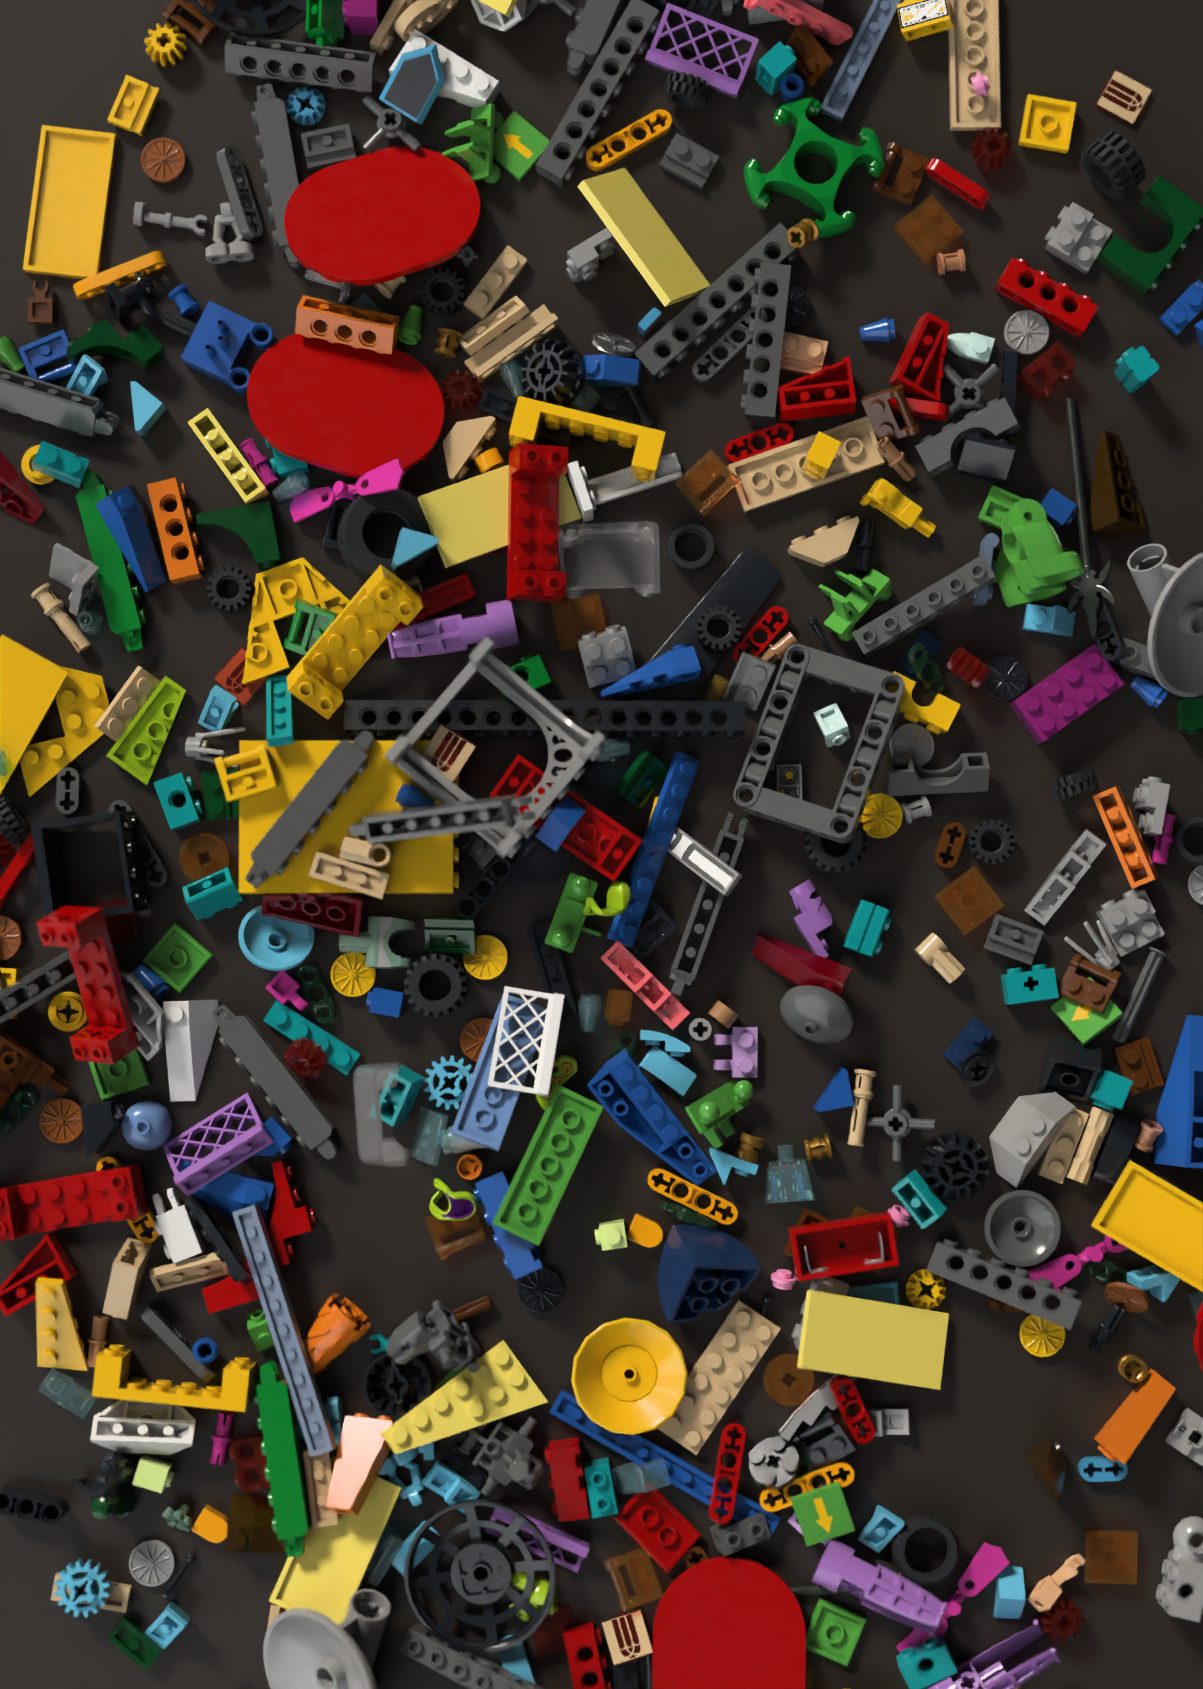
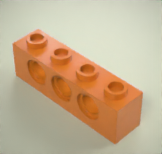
M303 295L297 306L295 333L307 338H319L330 343H341L357 349L364 348L376 351L379 354L392 355L397 344L400 316Z
M175 477L147 484L170 581L173 584L202 578L201 570L205 569L202 555L197 554L196 546H199V540L196 531L192 532L190 522H193V515L190 507L186 508L184 499L188 498L184 483L180 484ZM171 501H176V510L167 512V504ZM176 525L183 526V532L179 536L172 535V529ZM181 549H188V557L184 560H179L177 557L178 552Z
M1115 786L1092 796L1131 888L1159 878L1121 786Z

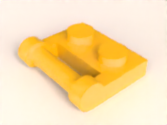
M264 743L257 745L256 749L223 758L221 756L215 758L227 802L277 788ZM260 758L261 765L229 775L226 768Z

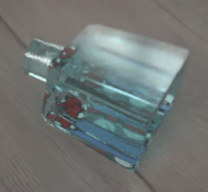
M792 1144L778 1145L779 1160L768 1161L765 1202L770 1204L815 1200L805 1159H794Z

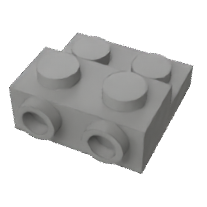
M1072 202L1070 207L1064 206L1057 217L1061 221L1058 227L1052 226L1046 235L1045 240L1048 243L1044 249L1086 274L1113 230L1092 218L1094 214Z
M608 228L567 251L566 265L568 268H566V271L573 282L575 280L579 282L583 279L587 281L597 274L596 271L599 270V258L604 260L613 253L615 238Z
M612 625L605 628L606 631L597 634L596 631H589L581 634L582 638L577 639L589 688L621 680L636 671L625 626Z
M1148 777V779H1143L1142 784H1139V788H1135L1133 794V802L1136 803L1135 809L1145 811L1144 814L1140 815L1138 828L1141 829V835L1152 837L1162 834L1170 784L1163 783L1162 778Z
M1131 889L1123 894L1124 899L1118 902L1112 899L1100 905L1102 910L1096 912L1114 949L1118 953V957H1122L1165 935L1154 914L1156 911L1145 890Z

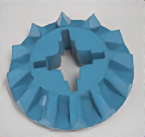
M306 85L302 88L296 87L295 91L289 94L286 108L289 117L295 123L308 126L317 123L323 117L326 104L323 95L316 88L314 89ZM310 99L309 103L313 109L305 108L301 111L302 106L299 101L306 102Z

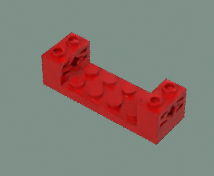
M519 443L509 451L507 600L555 603L566 597V572H558L559 478L568 472V447Z
M517 755L489 796L490 798L516 795V797L527 796L537 787L545 772L520 755ZM546 783V784H547V785L549 786V788H550L554 783ZM538 788L537 791L540 795L545 793L544 788ZM568 790L563 798L565 796L586 812L561 846L589 864L595 871L611 882L616 881L643 840L577 794ZM534 797L536 805L539 802V799ZM557 797L554 799V801L550 804V806L553 807L551 812L546 816L544 820L541 817H539L537 821L534 823V825L537 827L536 829H541L549 815L563 800V798L561 800H559ZM521 805L519 808L520 813H523L525 809L529 810V806Z
M62 906L36 923L43 946L66 947L71 957L89 1025L69 1038L75 1060L114 1064L139 1047V1042L102 908Z
M140 1163L0 1188V1242L13 1240L24 1235L110 1220L116 1222L138 1218L147 1214L148 1208Z

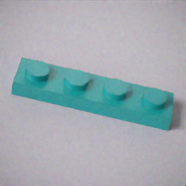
M289 674L266 677V721L269 747L294 744L293 694L288 691L286 678Z
M279 1000L275 1001L263 1020L345 1075L349 1074L361 1053L287 1005H283Z

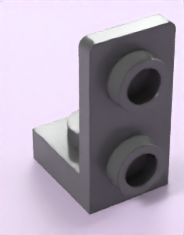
M762 1513L755 1514L726 1527L720 1524L709 1527L717 1552L724 1556L768 1539L771 1536Z

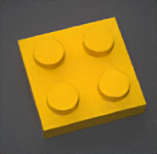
M1028 94L1018 145L1067 154L1076 102Z

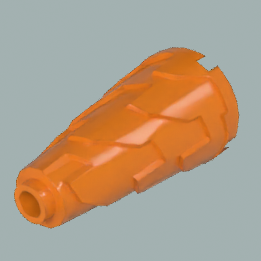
M334 1293L327 1299L317 1314L319 1315L303 1341L314 1376L319 1374L333 1359L341 1355L353 1342H356L362 1335L366 1334L371 1327L370 1322L364 1324L368 1317L356 1304L346 1297L341 1302L337 1300L340 1294Z

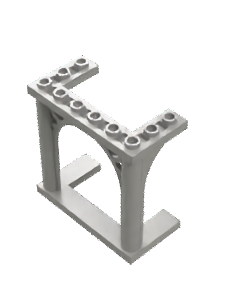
M485 637L469 655L468 665L405 738L401 735L385 753V757L392 766L401 768L442 804L475 800L417 753L413 746L477 672L482 674L538 723L545 735L548 746V763L540 783L527 795L532 796L533 802L528 804L529 810L525 809L524 812H535L534 819L518 821L512 828L506 826L474 830L496 849V854L504 859L506 856L512 858L521 846V843H519L520 839L523 836L528 839L537 827L534 823L539 817L543 820L553 809L550 804L556 797L559 800L563 798L570 789L566 785L573 778L577 781L586 770L583 765L588 759L593 762L602 752L605 746L602 742L605 737L598 731L594 735L589 734L577 726L493 654L494 643ZM554 735H556L559 741L562 738L565 741V743H558L554 745L552 743V738ZM559 749H567L572 752V758L567 762H559L554 758V753ZM555 766L560 768L567 767L566 770L558 771V776H553L551 774V770ZM546 783L554 784L549 788V786ZM540 787L545 789V793L542 795L537 791ZM534 797L539 799V802L536 805Z

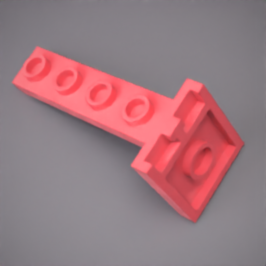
M744 0L743 7L752 11L759 6L770 14L787 20L790 24L799 26L803 23L811 34L817 35L833 45L838 46L853 35L851 26L800 0Z

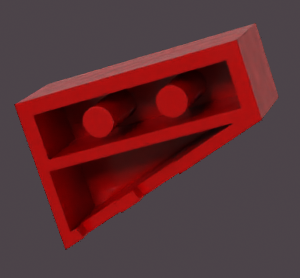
M929 312L919 318L888 384L892 386L903 385L907 394L919 400L940 402V385L944 371L942 370L944 355H946L949 331L948 322Z
M850 356L831 366L827 365L816 373L809 376L805 375L779 387L777 401L780 422L854 413L856 396Z
M54 1231L47 1233L42 1238L41 1242L0 1286V1309L5 1317L36 1300V1281L38 1277L64 1279V1282H67L78 1275Z
M579 1437L549 1441V1449H545L546 1464L551 1466L552 1473L548 1474L550 1490L554 1489L555 1499L551 1500L553 1515H558L559 1522L589 1518Z

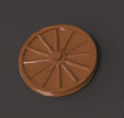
M157 138L149 142L143 149L141 164L145 173L152 180L162 183L171 182L177 179L184 171L186 156L182 147L176 141L170 138Z
M0 915V960H7L15 956L20 950L23 935L20 926L14 919Z
M477 1018L470 1021L463 1028L460 1035V1046L465 1056L470 1060L478 1061L493 1020Z
M59 1098L49 1102L43 1108L39 1118L40 1128L44 1136L50 1141L60 1144L77 1139L83 1132L80 1105L68 1098Z
M1113 1282L1106 1285L1104 1290L1106 1300L1112 1305L1117 1304L1121 1306L1125 1311L1140 1313L1148 1309L1150 1303L1148 1296L1135 1286Z

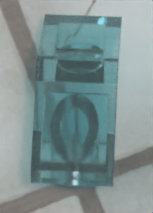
M663 1458L641 1465L630 1462L611 1469L618 1494L644 1493L671 1484Z

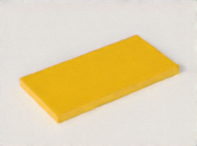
M42 125L23 263L24 272L86 279L99 273L117 141L116 134Z
M4 634L0 636V796L70 673Z
M1129 1160L1091 1226L1203 1292V1203Z

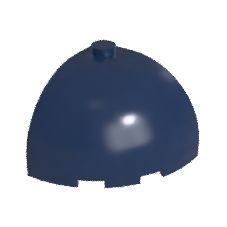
M673 1224L661 1254L658 1272L659 1297L668 1322L679 1323L699 1319L698 1314L711 1309L713 1312H716L732 1302L731 1297L740 1290L745 1291L761 1269L753 1253L740 1241L717 1229L699 1225Z

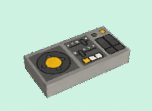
M801 764L776 765L777 792L802 800Z

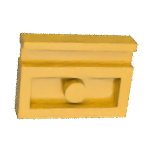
M126 75L107 119L108 122L142 136L161 93L160 89Z

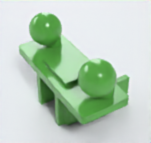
M489 103L472 109L471 120L458 123L456 127L445 131V135L452 138L460 136L470 137V143L442 152V154L451 159L462 157L468 162L469 175L474 182L484 179L485 182L493 184L501 177L500 168L492 163L494 131L498 130L503 124V116L495 110V105Z
M836 569L835 574L839 579L850 585L853 589L846 598L822 584L818 586L825 595L831 598L835 610L824 622V625L837 633L838 638L842 641H851L854 638L852 635L856 631L854 625L876 600L885 601L892 595V587L890 585L892 581L874 569H871L863 579L852 574L847 575Z
M574 873L569 874L545 939L546 944L572 953L581 930L598 937L601 936V933L583 927L586 915L583 914L586 899L594 897L598 886L597 882Z
M733 1079L685 1108L700 1134L704 1133L714 1149L725 1144L716 1130V1125L726 1138L734 1134L736 1131L730 1123L729 1117L750 1104L748 1099L753 1096L754 1087L749 1081L742 1080L737 1083L736 1079Z

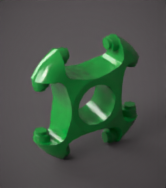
M814 97L802 98L778 107L773 115L774 118L772 120L777 125L783 126L784 124L788 125V123H791L795 128V137L785 156L767 174L761 173L763 169L757 160L750 159L744 167V178L747 191L754 206L766 210L771 201L770 193L767 191H775L795 198L810 207L821 217L823 222L818 219L815 221L819 228L818 238H827L851 229L857 217L856 214L848 210L841 212L840 215L835 213L834 199L839 187L855 167L860 164H867L868 173L874 177H879L886 167L885 156L875 130L869 127H863L858 136L861 139L859 143L863 146H855L832 138L806 118V115L810 117L818 116L823 104ZM816 153L822 155L832 164L834 176L823 184L805 182L798 176L795 170L794 163L797 159L805 154Z

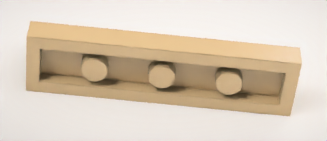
M543 304L482 350L464 362L466 367L480 384L559 326L558 318L554 313L551 314Z

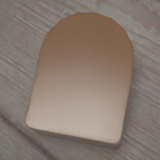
M716 1001L708 1012L710 1016L728 1029L738 1017L734 1011L720 1001Z

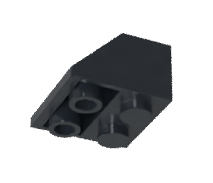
M972 433L971 436L967 435L959 447L954 474L1002 485L1007 478L1016 446L1010 445V441L1005 439L992 441L986 439V436L982 434Z

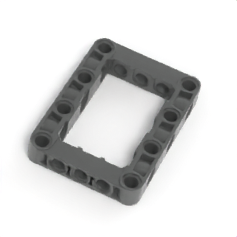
M802 644L791 645L783 657L734 789L733 797L739 808L744 812L838 843L851 841L857 831L906 696V688L901 676ZM798 655L805 656L801 663H793L794 657ZM810 676L825 680L830 685L835 683L851 688V691L855 693L860 691L874 696L833 810L764 788L770 771L773 772L783 745L782 738L787 725L790 726L800 699L799 692L804 679L807 680ZM896 684L899 686V689L895 693H889L886 691L887 687ZM779 701L788 702L784 709H776ZM875 730L881 731L882 736L879 739L873 740L869 738L871 732ZM767 746L771 748L769 754L765 756L759 755V750L762 747ZM856 777L865 778V782L861 786H854L852 783ZM745 793H753L751 801H741ZM841 823L847 824L848 829L846 832L841 834L835 832L837 825Z

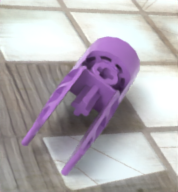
M511 600L486 603V614L462 618V613H457L412 624L393 633H388L387 638L391 658L420 657L468 650V644L481 642L485 637L493 641L494 649L519 645Z
M833 1538L830 1540L814 1574L813 1582L834 1593L840 1588L862 1599V1605L903 1624L929 1632L930 1635L934 1636L948 1607L947 1603L941 1602L926 1590L880 1564L876 1568L853 1556L855 1549Z
M1034 1620L1033 1626L1015 1633L1010 1638L991 1646L990 1649L978 1656L972 1657L957 1667V1673L926 1686V1688L968 1689L970 1686H973L972 1689H1018L1021 1684L1038 1675L1055 1660L1057 1663H1060L1061 1658L1056 1649L1051 1648L1006 1673L1001 1662L1044 1633L1038 1620Z

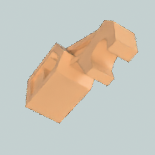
M1080 1554L1069 1557L1052 1576L1048 1575L1038 1582L1027 1600L1039 1612L1049 1610L1062 1593L1060 1585L1065 1580L1067 1581L1079 1572L1076 1568L1083 1565L1086 1560Z

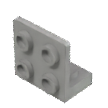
M56 543L53 546L49 577L72 590L68 598L70 601L69 612L78 616L94 598L99 567L90 560H86L74 553L71 549Z

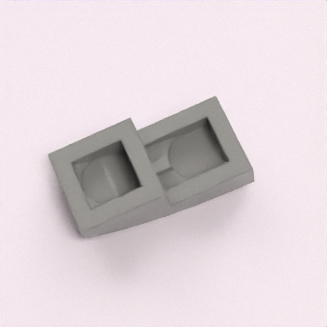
M910 1408L866 1409L875 1428L874 1436L910 1435L912 1433ZM858 1421L859 1434L863 1435L865 1427Z

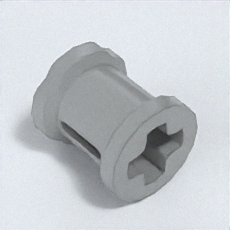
M922 795L919 800L907 804L905 802L901 803L902 812L908 824L925 815L928 817L932 816L931 807L925 795Z
M695 1018L689 1024L688 1031L694 1039L702 1041L710 1036L712 1028L706 1019ZM698 1022H702V1026L707 1027V1031L702 1032V1036H698L697 1032H693V1027H697Z

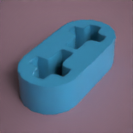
M1088 1456L1081 1459L1078 1463V1473L1089 1482L1120 1481L1127 1475L1128 1468L1126 1463L1123 1464L1117 1459L1116 1463L1121 1469L1117 1470V1474L1114 1475L1111 1470H1105V1467L1114 1466V1462L1106 1456ZM1088 1463H1091L1094 1467L1100 1468V1470H1093L1092 1475H1089L1084 1471V1468H1088Z

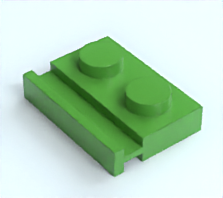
M992 485L977 519L1001 530L1002 517L1017 501L1024 498Z

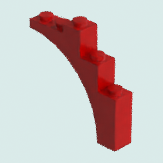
M285 1158L272 1163L275 1179V1204L271 1222L267 1229L279 1267L290 1264L293 1261L292 1257L295 1256L292 1242H287L286 1238L312 1231L315 1228L314 1224L317 1223L314 1209H309L308 1204L298 1207L297 1202H300V1195L297 1187L293 1188L290 1178L294 1177L290 1163L286 1164ZM247 1261L245 1264H246V1266L248 1267V1269L250 1270V1267H249V1264H248V1261ZM230 1275L202 1289L209 1314L260 1299L254 1281L249 1285L240 1282L236 1283Z

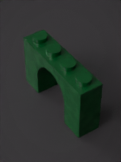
M1159 175L1139 203L1161 218L1165 223L1169 234L1166 248L1156 253H1144L1135 249L1115 234L1096 260L1142 295L1148 289L1153 291L1162 279L1158 275L1163 269L1165 271L1170 269L1176 261L1173 257L1177 250L1182 252L1191 240L1187 237L1192 230L1197 232L1203 224V218H1201L1203 216V207Z

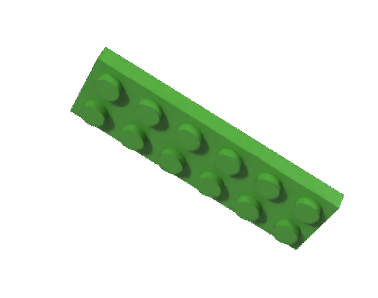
M557 1085L492 1222L493 1225L539 1246L603 1110V1106Z

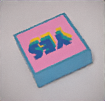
M656 307L652 308L638 323V332L644 337L661 320V312Z

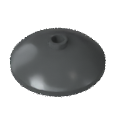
M811 985L797 986L788 990L781 1000L780 1011L786 1024L796 1034L809 1041L823 1044L839 1042L845 1039L853 1028L854 1017L849 1006L839 996L824 988Z
M1015 1190L1002 1195L991 1205L986 1214L984 1232L990 1249L998 1258L1014 1266L1026 1267L1038 1264L1052 1254L1059 1242L1061 1226L1057 1211L1045 1197L1028 1190ZM1018 1222L1023 1223L1021 1231L1015 1229V1225Z

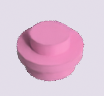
M977 72L976 76L971 77L977 97L981 95L985 97L988 95L986 90L991 88L986 74L981 76L980 72Z
M893 1205L892 1208L888 1209L887 1212L891 1214L893 1225L897 1227L909 1226L911 1213L907 1209L899 1205Z
M778 1269L777 1272L771 1274L772 1285L775 1288L789 1290L796 1283V1277L789 1270Z

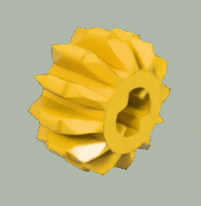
M166 22L164 28H162L157 23L156 31L151 29L148 31L150 37L144 40L148 46L145 50L148 55H152L151 59L154 63L160 61L161 65L165 67L167 62L170 61L175 66V58L183 60L184 56L181 52L187 51V46L184 43L186 37L184 34H180L178 26L171 28L170 23Z

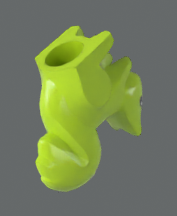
M527 1571L513 1572L511 1580L513 1588L518 1591H524ZM534 1571V1585L528 1601L540 1610L548 1591L549 1581L544 1577L536 1576V1571ZM555 1586V1594L548 1611L550 1615H554L558 1611L557 1586ZM512 1602L509 1605V1608H511L515 1603ZM522 1609L517 1613L518 1617L523 1621L531 1619Z

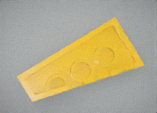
M38 1277L36 1281L37 1367L88 1371L89 1366H87V1358L83 1351L85 1347L78 1335V1325L76 1318H73L71 1312L72 1305L64 1279Z

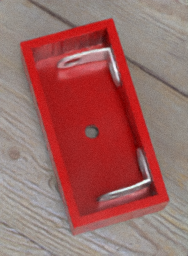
M889 1212L788 1227L795 1276L798 1281L899 1265L892 1218ZM839 1242H845V1247L839 1248Z

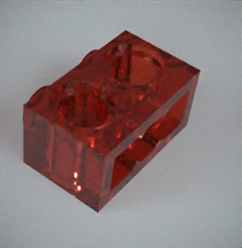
M1057 341L1018 374L1017 379L1034 400L1040 396L1046 398L1056 389L1053 386L1059 380L1064 383L1074 374L1072 370L1077 365V362L1062 344ZM1059 360L1063 364V369H1055L1052 361ZM1033 376H1041L1044 379V385H1037L1033 380Z
M263 1432L235 1438L231 1442L232 1446H229L230 1459L232 1462L235 1461L237 1471L234 1472L235 1483L237 1487H241L242 1493L271 1487L270 1481L267 1482L265 1477V1466H268L267 1458L263 1456L261 1450V1441L264 1440ZM246 1444L251 1445L254 1449V1455H245L242 1451V1446ZM256 1470L260 1476L259 1480L253 1481L249 1479L247 1471Z

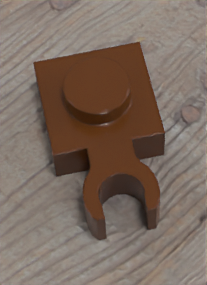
M33 281L32 288L35 292V298H28L27 322L29 325H54L55 300L47 298L51 289L50 284L45 281V288L38 290V283Z

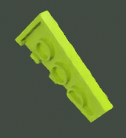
M165 675L106 756L148 785L186 690Z

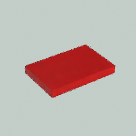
M649 1480L638 1489L618 1511V1514L613 1517L665 1573H668L701 1537V1534Z

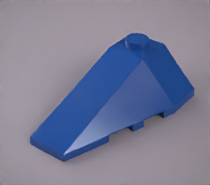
M135 485L127 486L95 504L144 591L148 592L166 582L147 506Z
M680 644L672 647L673 650L666 652L601 691L602 701L699 679L701 668L694 646L687 647V644Z
M184 1162L180 1172L191 1166V1163ZM229 1170L192 1194L233 1221L235 1220L232 1212L259 1204L266 1226L275 1195V1181Z

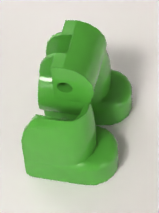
M1021 499L1002 517L1001 530L1004 550L998 553L995 560V575L1007 607L1055 596L1067 588L1065 581L1071 580L1084 572L1080 556L1076 552H1064L1055 529L1047 521L1043 506L1037 501Z

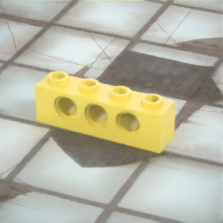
M208 408L187 422L247 505L258 503L269 495L265 486Z

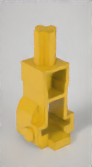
M885 479L877 480L859 502L863 506L869 504L873 508H877L904 529L912 526L927 538L935 531L936 525L920 515L923 508L904 496Z

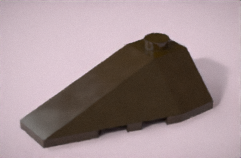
M1104 429L1100 431L1090 504L1091 526L1093 531L1105 536L1145 533L1147 530L1141 501L1136 502L1132 488L1136 487L1134 480H1130L1125 471L1128 462L1119 436Z
M1046 1439L1023 1457L1053 1499L1058 1503L1062 1499L1067 1466L1062 1457L1066 1454L1057 1442L1052 1444Z
M233 1494L227 1525L226 1552H286L283 1539L278 1540V1534L273 1531L274 1507H270L269 1500H266L267 1498L260 1495Z

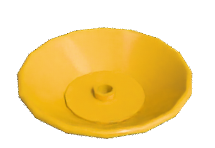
M622 1318L602 1324L584 1339L574 1357L571 1382L577 1403L592 1422L612 1433L636 1435L658 1428L674 1415L685 1396L688 1372L682 1350L667 1331L648 1320ZM628 1369L634 1372V1375L630 1378L624 1375Z

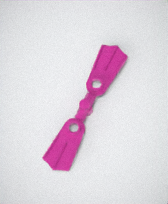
M395 459L365 473V475L359 477L357 483L352 485L337 481L333 488L326 486L294 493L289 508L293 522H300L329 508L334 504L335 500L341 498L354 500L357 497V493L366 496L400 489V482L404 474L400 460Z
M1106 1235L1104 1242L1092 1247H1086L1084 1252L1077 1256L1067 1254L1027 1271L1030 1272V1277L1038 1280L1040 1277L1049 1279L1054 1282V1287L1059 1288L1077 1276L1081 1271L1082 1265L1091 1260L1099 1262L1102 1260L1103 1254L1108 1252V1250L1113 1253H1119L1129 1248L1119 1242L1113 1246L1111 1243L1112 1238ZM1068 1261L1073 1263V1267L1070 1270L1066 1269ZM1027 1286L1036 1295V1290L1032 1286Z
M984 1542L959 1579V1590L954 1595L946 1598L948 1607L934 1636L930 1635L929 1632L915 1628L897 1645L898 1651L901 1652L908 1647L915 1648L922 1645L930 1637L943 1636L948 1627L946 1619L960 1614V1604L967 1596L977 1595L1009 1564L1002 1548ZM969 1580L974 1582V1585L970 1588L965 1586V1583ZM923 1659L920 1664L923 1665L927 1659Z

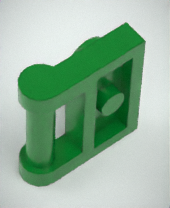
M296 599L294 608H296L288 638H285L283 647L305 656L338 614L310 604L306 600ZM306 612L310 616L301 644L297 640Z

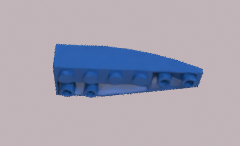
M1187 1015L1156 1112V1122L1161 1125L1163 1131L1160 1135H1157L1154 1141V1164L1203 1169V1016Z
M626 1048L607 1061L587 1084L621 1128L696 1186L717 1172V1169Z

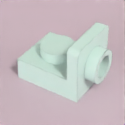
M837 703L814 712V718L825 737L828 747L841 745L850 738L848 725Z

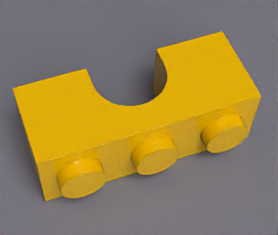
M893 671L892 673L901 676L906 688V696L900 712L905 714L904 718L913 723L920 721L926 724V729L939 735L940 732L946 733L961 704L938 693L930 706L921 707L912 699V690L916 682ZM892 684L887 687L886 691L895 693L898 691L899 686Z

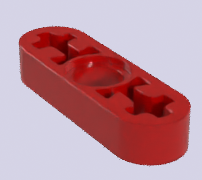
M933 158L925 169L926 174L933 180L979 209H985L992 198L985 189L938 159Z
M905 397L913 417L938 421L948 419L950 409L948 405ZM891 398L890 401L895 413L901 415L896 400Z
M778 423L731 440L725 447V458L728 462L735 463L789 444L794 436L793 429L787 423ZM780 429H782L783 433L788 432L785 441L777 438L773 440L774 445H770V438L767 433H771L772 438L778 435ZM756 437H762L766 441V447L762 450H757L752 446V440ZM744 442H748L747 445L751 454H747V449L741 451L738 458L734 454H729L732 451V446L741 449L745 447Z
M775 606L769 609L733 651V660L736 664L740 656L738 651H745L749 647V644L745 643L747 640L750 641L752 646L759 649L755 652L753 648L749 654L758 657L788 622V613L784 608ZM772 613L775 615L781 613L783 623L776 622L771 628L775 630L772 634L771 630L767 626L762 625V623L765 621L768 625L773 619ZM755 631H765L768 636L767 641L762 644L757 643L753 638Z
M838 1375L830 1382V1392L851 1436L860 1444L869 1443L875 1435V1428L854 1383L847 1376ZM843 1383L846 1385L844 1389L849 1396L846 1398L839 1391L841 1389L840 1385ZM853 1403L858 1404V1411L854 1415H847L846 1410L848 1406ZM859 1421L865 1427L863 1435L859 1434L860 1429L855 1422Z

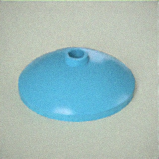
M262 905L252 909L243 918L239 928V945L246 958L258 967L272 971L288 970L301 964L312 951L315 935L314 929L311 926L261 915ZM272 943H278L279 946H273Z

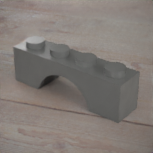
M1005 397L1001 400L996 398L988 402L986 408L977 412L975 410L966 414L961 422L957 424L950 423L944 426L939 434L924 437L919 441L920 444L915 447L928 472L933 477L954 466L956 447L967 435L985 433L996 439H1003L1021 428Z
M986 752L963 753L955 763L939 770H928L920 767L914 762L912 756L886 758L885 781L888 796L988 791L990 766Z

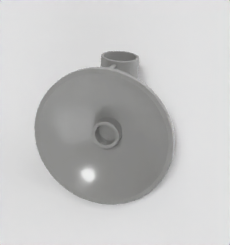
M1160 544L1144 545L1136 549L1129 556L1127 565L1151 617L1148 632L1150 667L1156 680L1167 691L1181 697L1202 696L1203 553L1190 559L1181 568L1173 567L1164 546Z
M371 1589L355 1592L350 1598L345 1619L339 1625L327 1616L308 1608H292L279 1614L270 1623L263 1645L264 1667L270 1689H376L371 1669L390 1612L388 1599L380 1592Z

